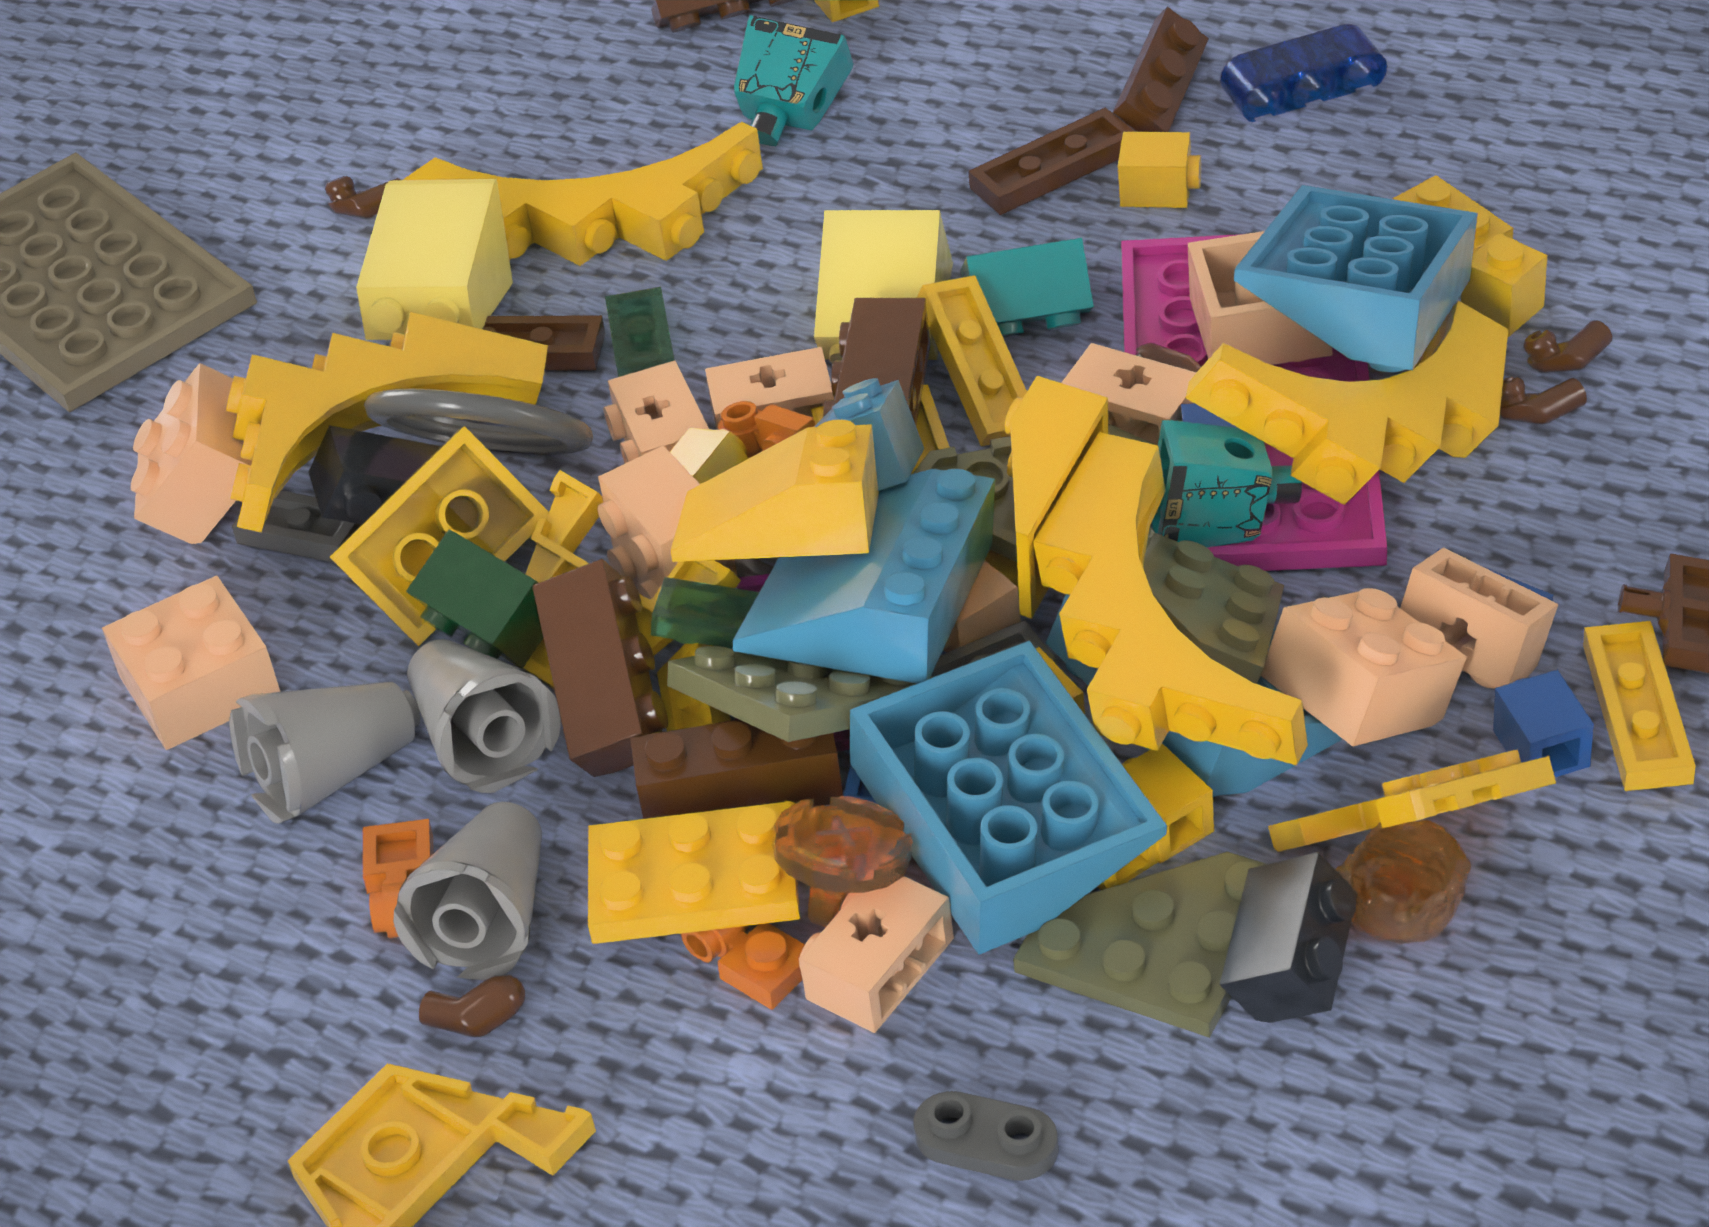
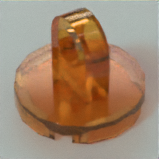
M850 796L831 797L830 806L821 805L813 807L814 799H805L785 809L778 817L774 825L772 840L774 859L789 876L811 886L808 904L810 922L826 927L841 910L848 893H865L886 888L904 877L911 861L913 846L911 833L906 835L903 832L904 822L894 812L874 802Z

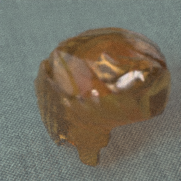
M1430 820L1412 821L1382 828L1381 822H1379L1368 833L1365 840L1354 849V853L1349 854L1342 862V865L1337 866L1335 870L1358 893L1356 910L1351 924L1359 932L1366 933L1377 940L1403 945L1425 942L1438 937L1448 926L1464 896L1471 863L1459 842L1447 833L1444 827Z

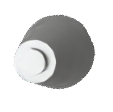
M446 639L434 640L423 645L411 658L407 670L408 682L438 760L450 777L467 785L471 790L481 793H495L537 771L538 768L525 765L537 760L546 747L552 752L559 737L561 717L556 697L538 677Z
M394 682L251 694L236 701L242 707L231 710L229 718L232 746L242 776L254 772L259 785L265 791V793H254L251 796L269 819L278 824L296 818L411 743L415 737V727H418L420 724V712L413 695L407 690L402 691Z
M496 802L488 805L405 879L398 894L393 922L400 940L418 961L433 970L437 963L467 967L457 978L487 980L493 976H502L513 969L525 951L530 937L542 842L541 826L530 811L511 802Z

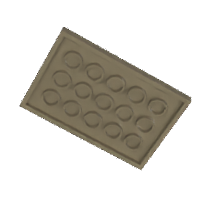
M76 152L0 193V354L69 413L257 303L253 286Z

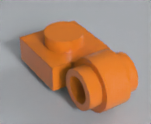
M740 401L727 406L722 411V419L718 424V429H724L736 435L746 446L747 457L751 458L807 427H814L816 424L813 417L773 404L760 410L752 402Z
M429 819L363 827V879L367 894L370 893L369 906L374 933L387 932L388 938L399 937L393 920L400 888L405 879L434 854L433 833Z
M770 923L758 924L748 934L744 931L749 926L681 934L682 941L687 950L703 962L709 963L716 956L721 957L717 961L719 978L771 1010L802 981L799 957L805 944Z

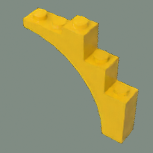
M739 122L711 141L673 158L629 171L590 178L557 180L507 178L467 170L434 157L403 180L497 179L509 260L522 256L531 244L536 243L581 266L597 253L606 252L618 238L665 261L669 260L683 248L692 247L698 241L700 235L704 233L702 214L715 210L723 198L742 184L751 183L757 177L759 171L763 169L757 128L744 122Z
M1458 300L1413 370L1386 379L1353 382L1302 375L1267 364L1232 346L1222 343L1190 379L1185 398L1292 457L1293 463L1290 476L1345 505L1379 469L1405 483L1438 449L1452 457L1466 458L1498 427L1509 329Z
M410 312L404 335L393 332L390 346L332 333L327 356L315 354L312 368L252 354L246 378L235 375L233 377L226 411L237 413L232 438L244 441L240 457L252 460L251 466L238 463L231 493V500L242 502L237 527L262 532L274 499L292 475L316 456L329 425L358 431L382 426L367 417L364 403L369 395L391 389H436L494 396L536 405L543 383L548 345Z
M1099 432L1033 540L1042 586L1070 595L1059 613L1068 658L1080 661L1089 667L1098 668L1086 689L1094 728L1099 735L1105 736L1113 742L1123 745L1135 744L1156 751L1159 750L1167 733L1172 731L1193 741H1209L1242 750L1259 759L1271 758L1298 765L1308 745L1302 700L1252 683L1212 660L1175 627L1153 596L1143 564L1150 525L1166 491L1158 445Z

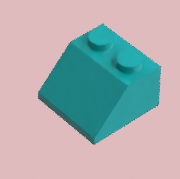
M1082 238L966 256L960 269L961 278L976 276L1003 337L1023 334V323L1046 320L1047 330L1082 324L1080 314L1089 313L1094 307Z

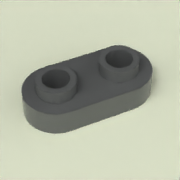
M946 1091L927 1098L918 1107L914 1115L913 1125L917 1146L924 1156L937 1163L1010 1180L1023 1181L1037 1178L1051 1169L1058 1157L1059 1146L1056 1126L1048 1115L1035 1108L958 1091ZM947 1118L960 1119L957 1122L951 1124H945L941 1122L942 1120ZM1020 1133L1030 1135L1021 1140L1011 1138L1013 1135Z

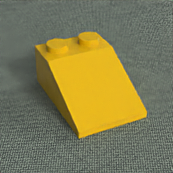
M1036 376L1024 398L1017 397L1013 400L1005 420V433L1011 435L1012 451L1008 459L1007 474L1013 477L1020 615L1031 619L1049 587L1042 586L1033 540L1099 432L1108 434V397L1040 376Z
M830 420L820 424L818 427H807L687 491L671 547L672 562L869 553L879 496L872 424L855 425L848 420Z
M464 426L396 490L330 558L417 646H420L436 629L420 618L426 607L408 594L406 590L449 529L505 562L532 536L538 519H546L549 512Z

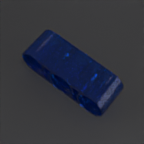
M1343 24L1239 54L1225 65L1221 72L1220 82L1223 90L1241 114L1249 122H1255L1254 118L1270 113L1272 116L1297 110L1307 107L1305 103L1319 99L1323 102L1355 93L1357 92L1355 89L1370 84L1376 87L1386 76L1388 66L1384 56L1359 26Z

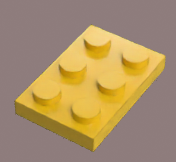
M791 801L588 826V928L592 944L800 919L795 825Z

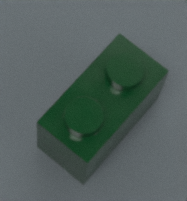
M450 529L406 590L408 594L426 607L420 618L452 638L457 629L468 635L463 641L466 647L497 660L500 656H503L523 669L543 640L532 586L538 582Z

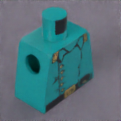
M750 15L737 69L734 93L742 114L748 119H752L750 126L757 128L759 144L776 147L785 126L813 130L821 121L854 65L845 35Z
M1162 420L1158 447L1166 491L1150 525L1155 533L1177 542L1183 540L1193 541L1206 548L1253 541L1261 534L1267 504H1290L1300 501L1302 482L1290 476L1292 465L1271 466L1265 444L1258 438L1235 427Z

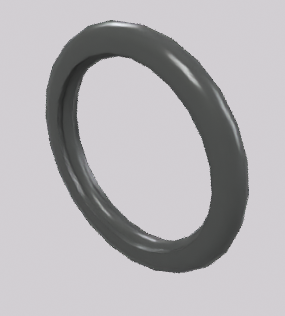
M391 389L369 395L364 403L367 417L376 423L400 433L441 443H446L464 426L491 451L560 455L588 449L593 441L591 427L575 417L546 407L494 396L436 389ZM450 418H459V419H467V420L488 422V423H494V424L505 425V426H510V427L493 426V425L472 423V422H466V421L455 420V419H450Z

